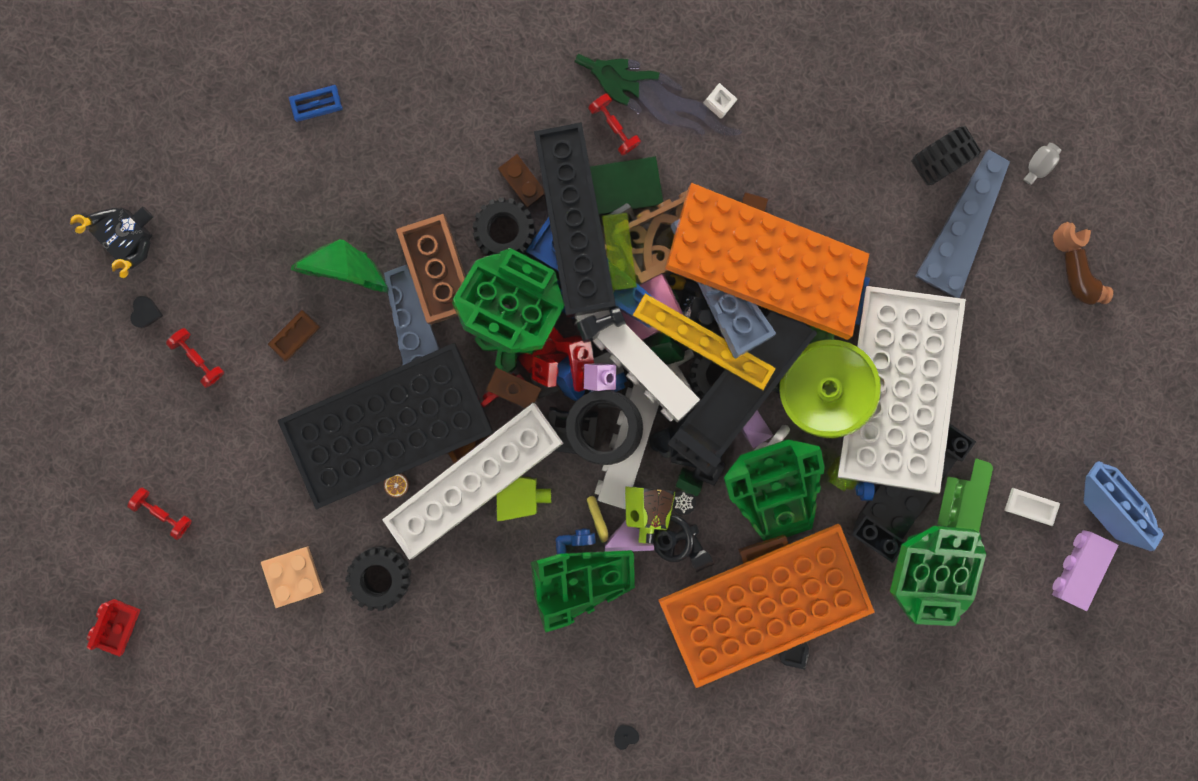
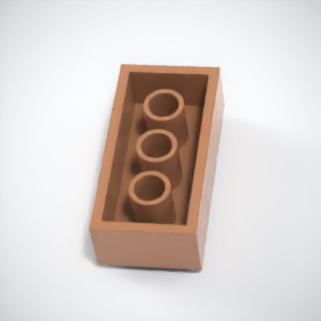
M444 214L396 229L426 322L432 325L458 316L452 301L466 276L447 218Z

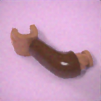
M1066 222L1061 224L1053 234V242L1058 250L1066 252L1065 263L1070 290L1082 303L1093 305L1096 302L1108 304L1113 297V289L1102 285V282L1091 274L1086 251L1081 249V247L1089 242L1091 230L1085 229L1075 233L1076 227L1073 223Z

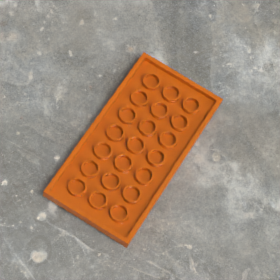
M691 183L686 194L665 269L849 340L853 336L869 253Z
M839 524L658 599L696 688L875 613Z

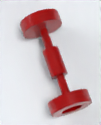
M606 93L592 102L588 109L592 114L602 110L607 117L606 122L616 135L619 134L624 141L618 148L619 153L624 156L641 143V140L637 135L629 140L622 132L623 127L605 108L612 101Z
M186 328L180 329L166 341V345L171 350L181 345L187 352L186 356L197 368L200 367L206 373L200 380V383L205 388L213 385L225 372L220 366L210 371L204 365L205 361L185 343L191 334Z
M143 487L140 488L131 497L127 508L135 512L143 505L150 510V514L162 522L167 521L173 525L174 528L170 536L175 540L180 539L190 526L192 520L183 516L178 522L174 521L169 517L170 514L156 505L152 506L145 500L150 492Z

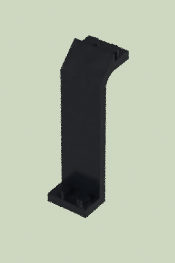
M770 310L766 319L776 332V335L748 351V353L776 368L764 390L725 369L683 422L668 445L708 475L713 467L716 468L720 463V458L816 336V331L809 328L803 322Z

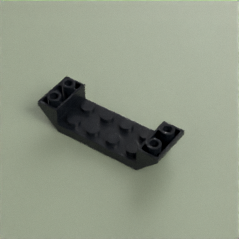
M950 423L942 481L955 462H963L976 443L975 440ZM879 484L874 491L873 500L868 501L859 513L851 535L893 563L900 553L901 545L905 543L902 539L934 493Z

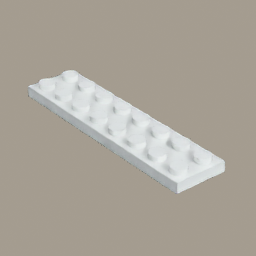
M532 403L386 516L383 522L408 559H413L564 443L537 405Z

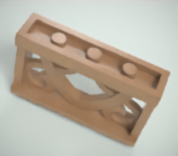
M687 191L679 195L680 199L674 202L668 199L657 206L659 209L650 212L648 209L639 213L636 216L637 220L630 223L628 220H625L614 226L616 230L613 231L611 236L616 242L635 283L642 285L660 274L669 272L665 267L670 249L661 245L652 246L660 223L672 225L673 222L680 219ZM676 209V216L667 214ZM651 221V223H650V225H649V227H648V229H647V231H646V230L642 227V225H644V224H646V223H648V222ZM637 232L639 239H632V241L636 244H643V248L634 249L628 246L626 242L628 233ZM652 251L663 252L664 259L659 261L656 258L658 253L652 255ZM632 254H642L645 271H640Z

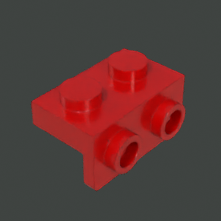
M115 599L102 604L96 613L98 618L96 625L88 633L87 640L89 642L87 649L99 648L119 657L123 655L141 609Z

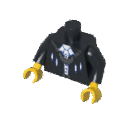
M142 206L134 215L124 208H112L97 211L85 217L74 215L71 218L70 224L77 222L82 224V226L75 228L76 233H83L86 226L91 227L88 229L91 234L116 259L112 263V271L114 272L118 268L123 269L119 272L121 278L127 277L128 269H133L147 259L151 244L150 239L153 235L144 226L153 218V215L145 207Z
M670 275L676 280L674 285H670L671 289L679 291L684 289L685 291L680 303L684 316L711 330L714 316L698 283L690 280L686 281L682 276ZM672 339L680 348L690 349L684 346L683 344L679 343L678 341Z

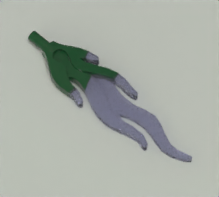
M579 53L575 59V63L591 70V74L597 78L611 99L633 109L637 113H641V107L622 91L632 93L654 117L665 124L693 129L701 136L705 134V131L698 123L680 117L674 112L679 111L696 116L719 134L726 136L742 134L741 130L722 125L703 103L681 98L667 91L660 83H664L676 91L682 90V86L670 77L655 71H628V69L640 68V63L635 60L597 59L593 61Z

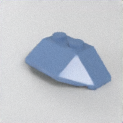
M1100 461L1096 462L1086 476L1084 504L1116 540L1149 551L1155 550L1164 534L1158 528L1157 520L1150 505L1117 468L1103 464Z

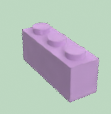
M1083 530L1074 540L1073 545L1075 547L1072 554L1067 556L1063 563V573L1061 577L1055 580L1052 595L1087 611L1118 545L1097 534Z

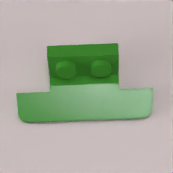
M975 458L971 481L948 476L938 525L974 529L979 532L993 471L991 463Z

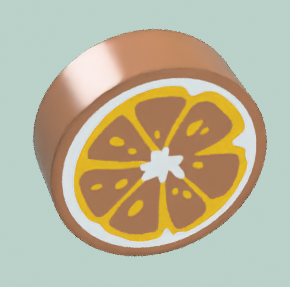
M400 473L386 479L384 489L392 497H401L409 489V480L404 474Z

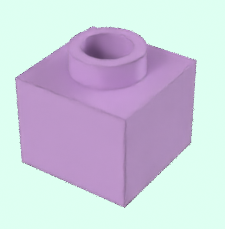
M608 363L584 364V389L595 391L615 390L616 365Z

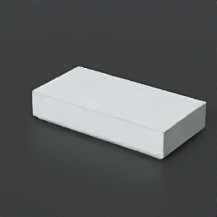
M1012 488L1005 511L1053 526L1060 503Z

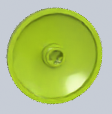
M820 340L809 344L780 380V398L788 417L801 430L817 437L838 438L854 433L871 419L880 400L881 384L875 364L863 350L841 340Z

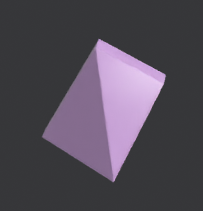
M758 411L754 413L741 430L752 448L757 447L774 436Z
M625 520L605 542V552L627 550L650 551L654 550V544L639 543V528L628 527Z

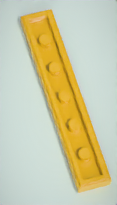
M646 293L632 315L761 390H764L776 369L748 352L735 359L724 338Z

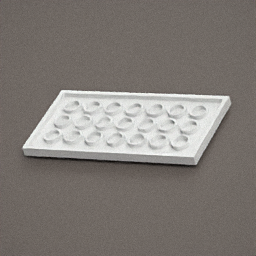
M866 286L857 347L863 350L875 364L880 377L881 394L879 404L871 419L859 430L844 436L838 478L940 493L966 299Z

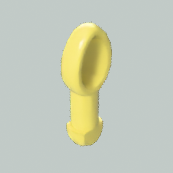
M590 496L587 498V503L601 542L604 543L608 540V530L595 496Z

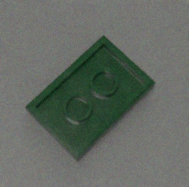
M656 156L590 166L599 215L610 214L627 203L631 206L632 210L655 207L663 202Z

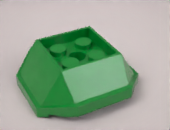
M511 248L503 250L499 254L476 260L452 301L465 331L508 353L542 349L565 306L557 284L558 280L555 271ZM503 305H510L513 309H507Z
M932 526L922 533L909 536L907 542L901 545L890 593L910 621L915 624L956 626L961 619L960 616L970 607L975 599L986 558V551L981 542L980 532L974 529Z

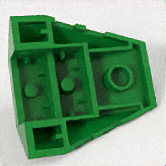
M339 239L324 245L291 265V270L297 273L319 278L323 276L354 283L366 289L388 293L389 287L376 264L367 257L368 253L357 250L345 240Z
M787 439L740 455L725 475L724 481L730 500L740 509L742 515L749 520L752 527L764 541L783 534L789 537L812 529L817 508L816 497L817 493H820L821 488L819 484L820 477L824 473L825 468L821 448L816 445Z
M632 550L564 553L531 562L534 596L545 633L568 626L575 622V617L585 611L590 614L595 611L594 606L605 600L609 603L635 588L634 553Z

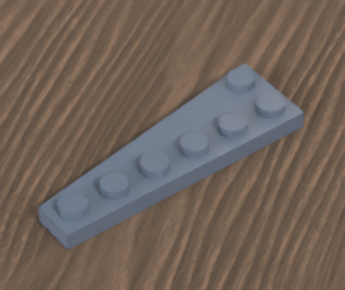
M991 150L986 151L915 277L950 297L960 298L1010 161Z
M679 219L673 222L671 225V229L674 235L678 226ZM697 282L735 359L776 335V332L756 304Z
M406 264L385 272L384 276L389 287L388 296L390 306L392 307L398 346L401 352L402 365L440 348L431 325L426 322L408 265Z

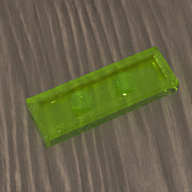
M627 213L602 216L613 291L637 288Z

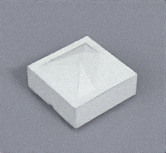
M719 83L703 103L721 119L737 101V98Z

